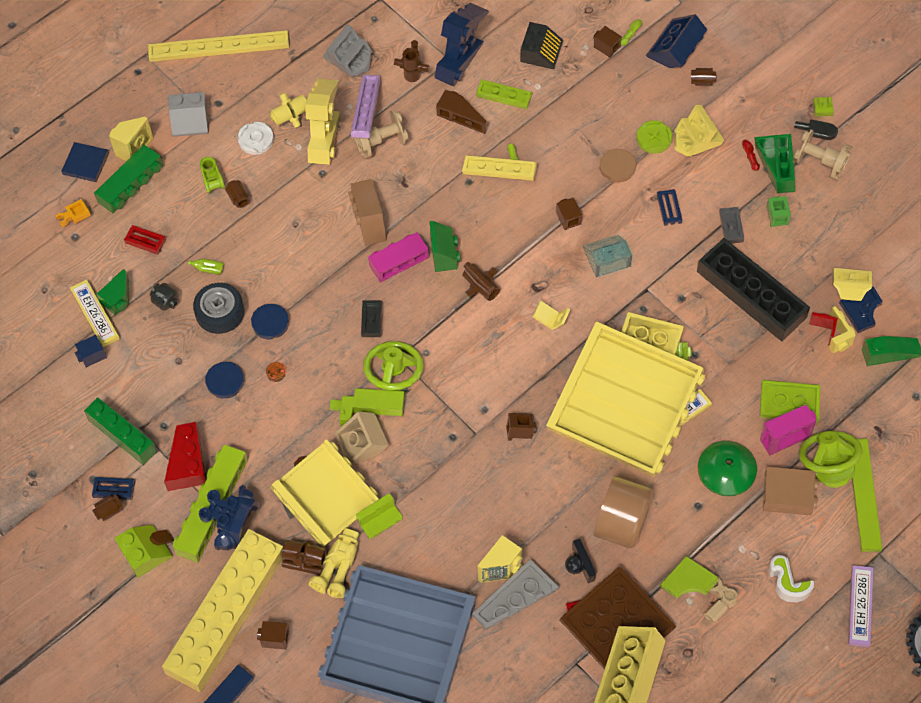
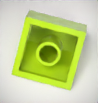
M153 525L131 527L114 538L137 578L172 558L165 544L155 545L151 542L150 536L153 532H156Z

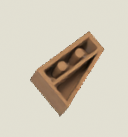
M372 179L350 183L349 199L350 202H353V213L355 214L357 225H360L365 246L387 241L383 215Z

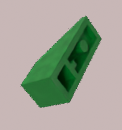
M880 336L865 339L862 353L866 365L873 366L921 357V346L918 338Z

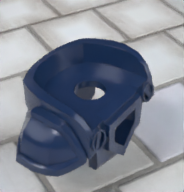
M245 485L239 487V497L231 495L226 501L221 500L218 491H209L207 499L210 506L209 508L204 507L199 511V517L202 522L207 523L212 519L217 520V533L219 535L215 538L214 547L218 551H229L237 548L241 541V531L247 518H249L252 511H256L259 508V503L254 498L253 493Z

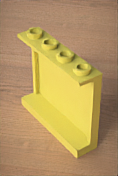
M327 439L270 487L322 548L356 520L358 512L379 500L377 492L363 482L365 481L364 477L350 467L352 466L351 462L345 456L342 457L337 452L339 451L338 447Z

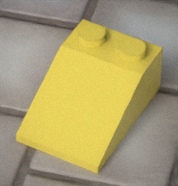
M628 312L621 332L675 355L684 326Z

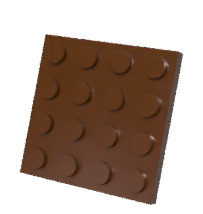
M620 566L559 620L604 670L619 626L655 627L663 638L676 628L675 624Z

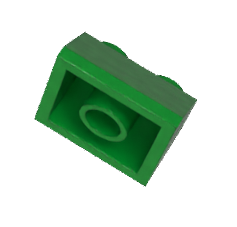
M429 221L435 272L457 270V262H460L459 251H455V246H458L457 235H453L452 228L435 221Z

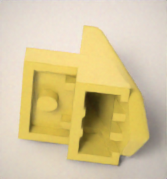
M695 105L689 117L682 118L674 130L676 133L675 150L689 157L718 147L724 142L723 137L702 105Z

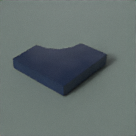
M872 287L866 292L861 301L842 299L839 304L857 333H861L875 327L874 311L882 305L883 301L875 288Z

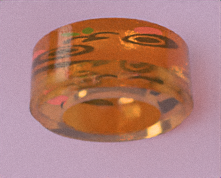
M279 362L269 364L266 368L267 378L272 382L282 381L286 375L283 364Z

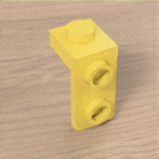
M834 306L831 309L830 316L838 318L836 327L841 335L831 339L829 349L832 353L837 351L843 352L853 344L856 336L853 327L849 326L846 322L843 312Z

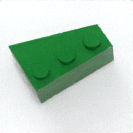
M791 134L754 137L755 149L776 192H796Z

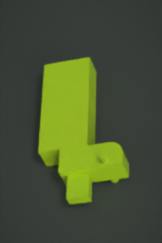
M355 389L354 397L342 396V400H331L330 410L340 411V426H343L353 417V413L356 414L357 412L403 416L404 391Z

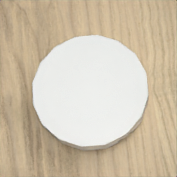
M262 122L248 123L238 133V144L248 154H262L268 151L274 142L270 126Z

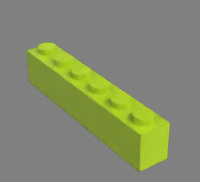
M223 445L222 449L217 452L216 462L213 467L209 468L205 484L200 486L198 499L192 503L191 513L188 519H184L181 527L182 531L173 542L176 555L199 563L217 525V520L215 519L206 523L202 522L199 517L200 509L204 507L209 508L210 506L207 494L211 490H216L220 494L221 500L226 501L231 496L248 461L246 452L227 445Z

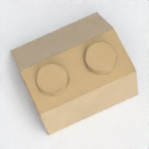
M357 412L334 433L343 455L351 462L352 466L377 457L389 446L375 413Z

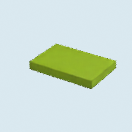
M762 380L760 418L774 419L807 405L815 413L816 423H819L820 385Z

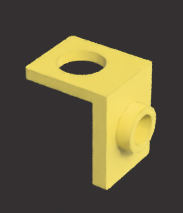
M540 301L532 317L551 330H554L564 325L570 309L566 308L558 312Z

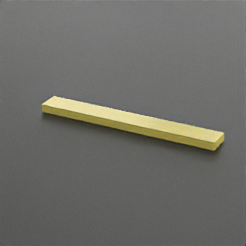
M288 31L148 44L149 61L289 48Z

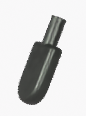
M811 119L809 124L796 121L794 128L807 130V132L814 130L812 137L824 140H833L838 134V129L834 124Z

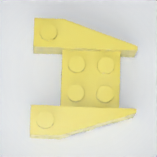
M317 78L315 86L312 87V91L308 94L305 104L306 119L310 120L311 133L308 145V163L330 165L331 158L335 157L334 143L340 111H334L333 102L339 80Z

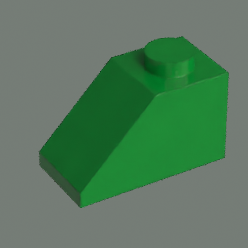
M124 269L96 293L99 302L115 316L129 304V278Z

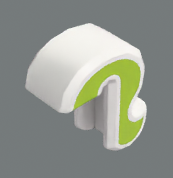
M776 555L772 558L768 571L771 577H778L775 583V591L779 598L786 602H801L807 599L813 591L814 581L794 584L788 558L783 555Z

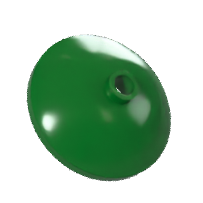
M715 442L702 452L698 461L697 468L701 482L711 492L721 496H736L746 492L753 485L757 476V463L753 454L745 446L737 442ZM726 461H731L732 464L728 465Z

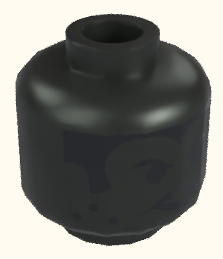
M167 283L156 284L149 294L151 302L163 311L169 308L173 309L179 301L177 299V290Z

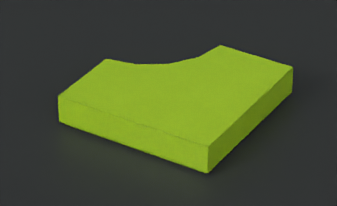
M686 556L660 585L663 590L675 598H679L688 592H700L706 595L719 580L713 573Z

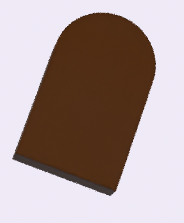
M167 530L153 532L150 536L151 542L155 545L169 544L174 541Z

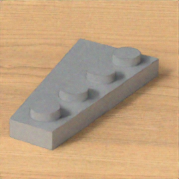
M529 560L472 613V617L488 630L559 590V586L534 562Z

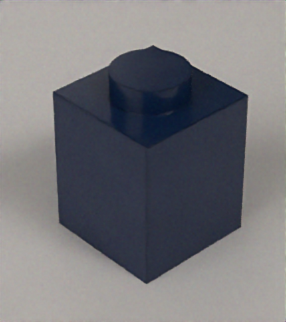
M96 335L75 344L77 351L74 353L79 363L83 361L85 367H89L107 358Z

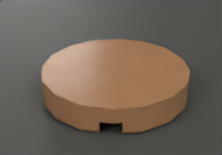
M609 150L600 159L601 174L608 178L609 181L624 182L635 173L636 161L634 156L626 150Z

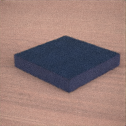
M74 142L62 168V175L97 182L108 157V150Z

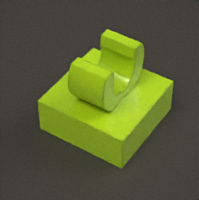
M832 97L813 99L815 117L833 116Z

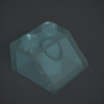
M619 235L583 245L585 254L596 277L631 267V251L626 240Z

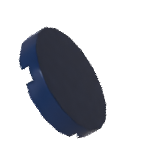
M273 303L264 304L253 312L251 325L256 335L270 340L275 337H281L287 331L289 317L286 310L280 305Z
M220 362L208 370L205 376V384L208 391L217 398H231L237 395L243 387L244 376L236 364Z

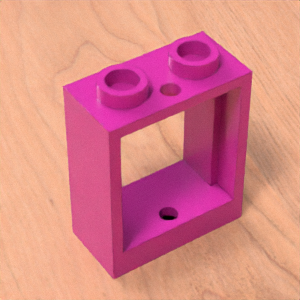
M804 405L764 423L760 441L769 456L810 437L816 423V415L813 410Z

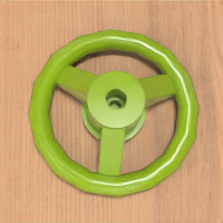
M387 341L376 345L367 353L363 361V372L368 381L376 387L387 391L402 390L412 386L419 380L424 370L423 359L420 353L410 344L400 341ZM401 350L407 351L412 356L402 352ZM374 356L383 361L382 370L384 375L382 381L377 379L371 371V361ZM405 366H416L414 374L409 379L399 383H391L392 377L400 375L404 371Z
M831 430L819 432L808 437L802 442L798 454L799 460L807 469L816 473L833 474L846 471L858 463L862 455V447L854 436L845 432ZM817 442L819 448L814 461L811 462L807 458L806 451L813 443ZM842 454L852 456L842 464L823 466L825 461H835Z

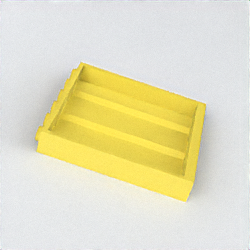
M596 322L546 425L547 429L655 477L657 473H661L665 463L662 461L665 455L669 456L673 445H671L673 437L677 438L680 433L681 427H679L681 420L685 421L688 416L689 410L687 407L689 403L695 401L697 386H701L706 375L703 374L704 368Z

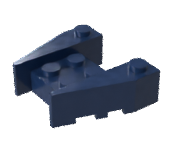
M469 3L465 5L464 9L459 8L457 12L453 11L443 21L441 36L447 38L445 56L436 64L435 79L454 86L457 81H461L464 72L483 45L484 41L476 38L475 32L478 24L489 13V10Z

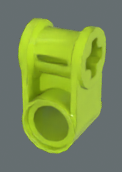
M209 156L202 158L199 164L207 193L218 188L224 189V182L214 158Z

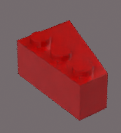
M196 422L176 425L164 480L167 491L199 486L206 482L200 435Z

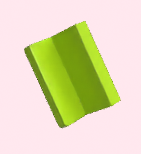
M390 493L356 514L358 524L369 539H373L403 519L395 507L394 499Z

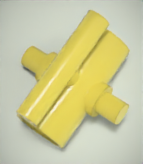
M286 92L280 94L282 105L270 110L271 114L269 116L271 120H274L278 126L288 120L293 123L295 128L300 126L299 115L306 112V98L304 95H300L291 100Z

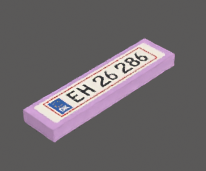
M852 566L848 645L870 647L873 589L872 567Z

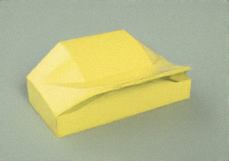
M834 268L833 285L837 288L840 298L861 301L866 292L872 288V271Z

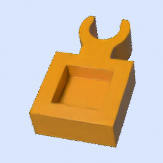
M82 199L66 206L67 212L58 213L56 219L57 221L64 219L59 222L60 226L64 227L70 221L76 224L88 218L91 214Z

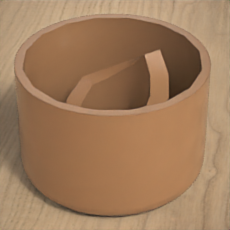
M613 476L600 510L594 536L626 548L635 547L648 514L653 491L649 487Z

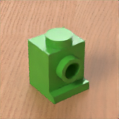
M775 196L769 198L766 207L770 219V227L789 225L791 213L787 197Z

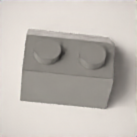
M204 92L168 95L172 137L208 134L207 102Z

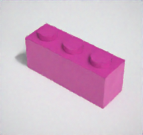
M416 232L412 235H407L396 243L389 244L380 251L373 252L368 257L371 270L381 283L428 259L429 253L427 246Z

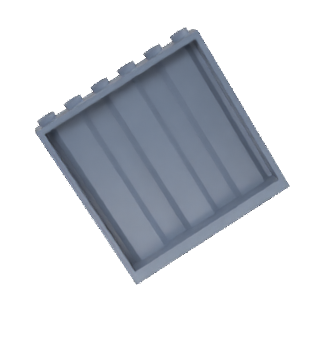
M358 565L356 571H353L350 577V583H352L350 590L347 589L344 595V601H346L344 608H340L337 620H339V623L332 630L331 639L333 640L331 646L326 648L324 655L326 658L325 664L319 668L318 677H320L321 685L385 703H446L475 608L476 597Z

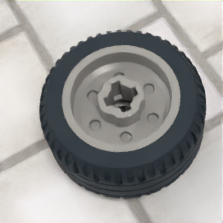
M218 282L206 285L197 293L193 302V311L198 324L204 330L213 334H223L232 331L241 323L244 316V304L236 288L229 284Z

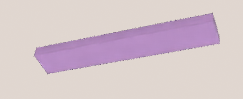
M363 75L351 137L370 138L381 81L379 75Z

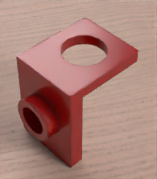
M812 312L810 325L831 329L829 346L831 339L834 338L838 318L825 313Z

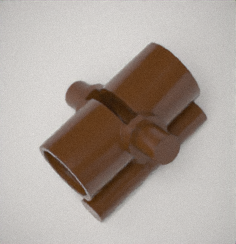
M416 40L411 42V48H406L403 51L402 59H394V65L400 66L404 70V78L408 82L418 81L421 76L420 72H428L430 65L423 64L420 61L418 41Z
M465 263V270L462 276L471 284L470 288L465 292L467 296L472 297L475 293H480L487 301L493 300L500 293V288L492 281L493 276L498 273L496 269L492 267L488 272H483L476 264Z
M285 540L282 549V567L321 575L326 548L313 546L311 541L299 543Z

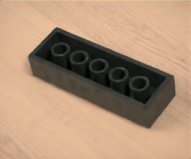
M723 238L698 261L697 273L781 342L807 319L810 307L727 239Z

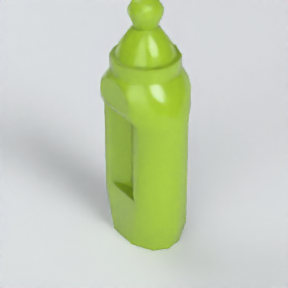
M209 259L188 261L189 265H192L199 271L216 275L222 274L224 263Z

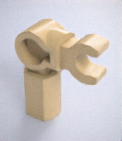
M718 578L719 581L716 583L718 586L713 587L709 591L711 594H717L720 600H717L704 613V617L711 624H714L728 608H732L737 604V592L727 586L724 587L720 578Z

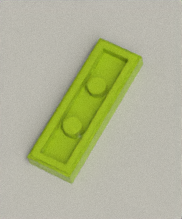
M481 79L476 97L527 110L532 92Z

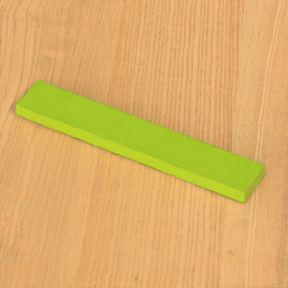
M857 439L862 447V455L859 462L854 465L855 475L851 479L861 552H881L882 543L868 439Z

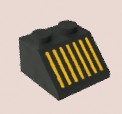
M529 22L520 49V62L555 69L563 39L547 25Z

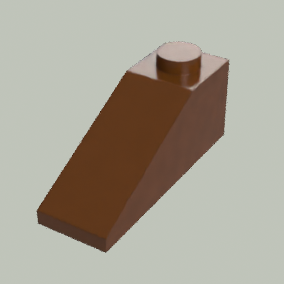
M445 89L436 105L437 116L486 134L487 121L462 95Z

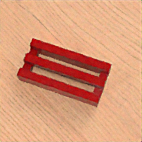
M134 225L130 227L124 238L125 244L157 255L160 252L159 249H162L163 243L166 241L165 236ZM146 237H149V238L158 240V242L149 240V239L146 238Z

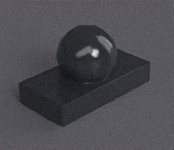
M581 539L574 540L572 550L575 555H570L566 559L565 568L573 575L583 572L588 584L594 582L596 572Z

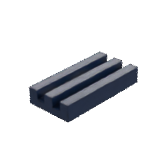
M675 189L658 191L657 199L663 225L667 226L668 223L674 225L675 222L681 224L682 216ZM669 194L672 196L676 217L673 216ZM662 195H664L669 218H667Z
M95 477L92 497L105 498L108 495L116 494L119 499L132 500L135 481L134 479ZM98 484H116V485H129V486H128V487L98 486Z

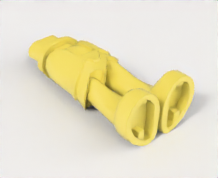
M345 528L342 535L338 536L329 554L325 557L326 559L323 562L325 567L321 575L313 576L310 579L309 586L322 594H325L327 591L328 595L334 598H344L346 588L343 584L347 571L352 566L356 555L358 532ZM338 568L333 582L329 585L334 569Z

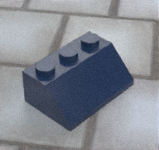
M696 14L674 18L669 22L646 56L668 68L682 67L689 55L694 52L698 42L703 39V35L708 29Z

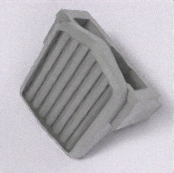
M346 25L326 50L323 57L326 61L338 67L339 70L353 77L369 71L372 49L365 39L359 38L352 26Z

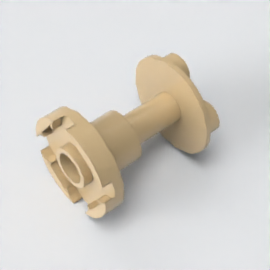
M390 111L392 124L379 129L373 126L370 138L354 137L359 152H364L362 154L363 159L372 156L370 147L382 143L381 139L396 134L402 145L405 144V140H408V134L405 129H402L400 124L402 118L399 112Z
M810 130V132L805 131L801 140L804 142L802 148H798L794 156L797 159V164H800L805 153L821 159V164L833 168L831 178L839 180L840 175H838V172L843 173L851 155L847 152H851L853 146L845 144L841 151L829 146L827 149L810 143L814 130Z

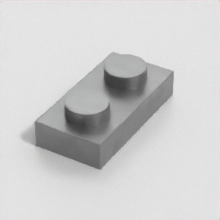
M738 207L721 208L719 215L724 238L730 243L744 242Z

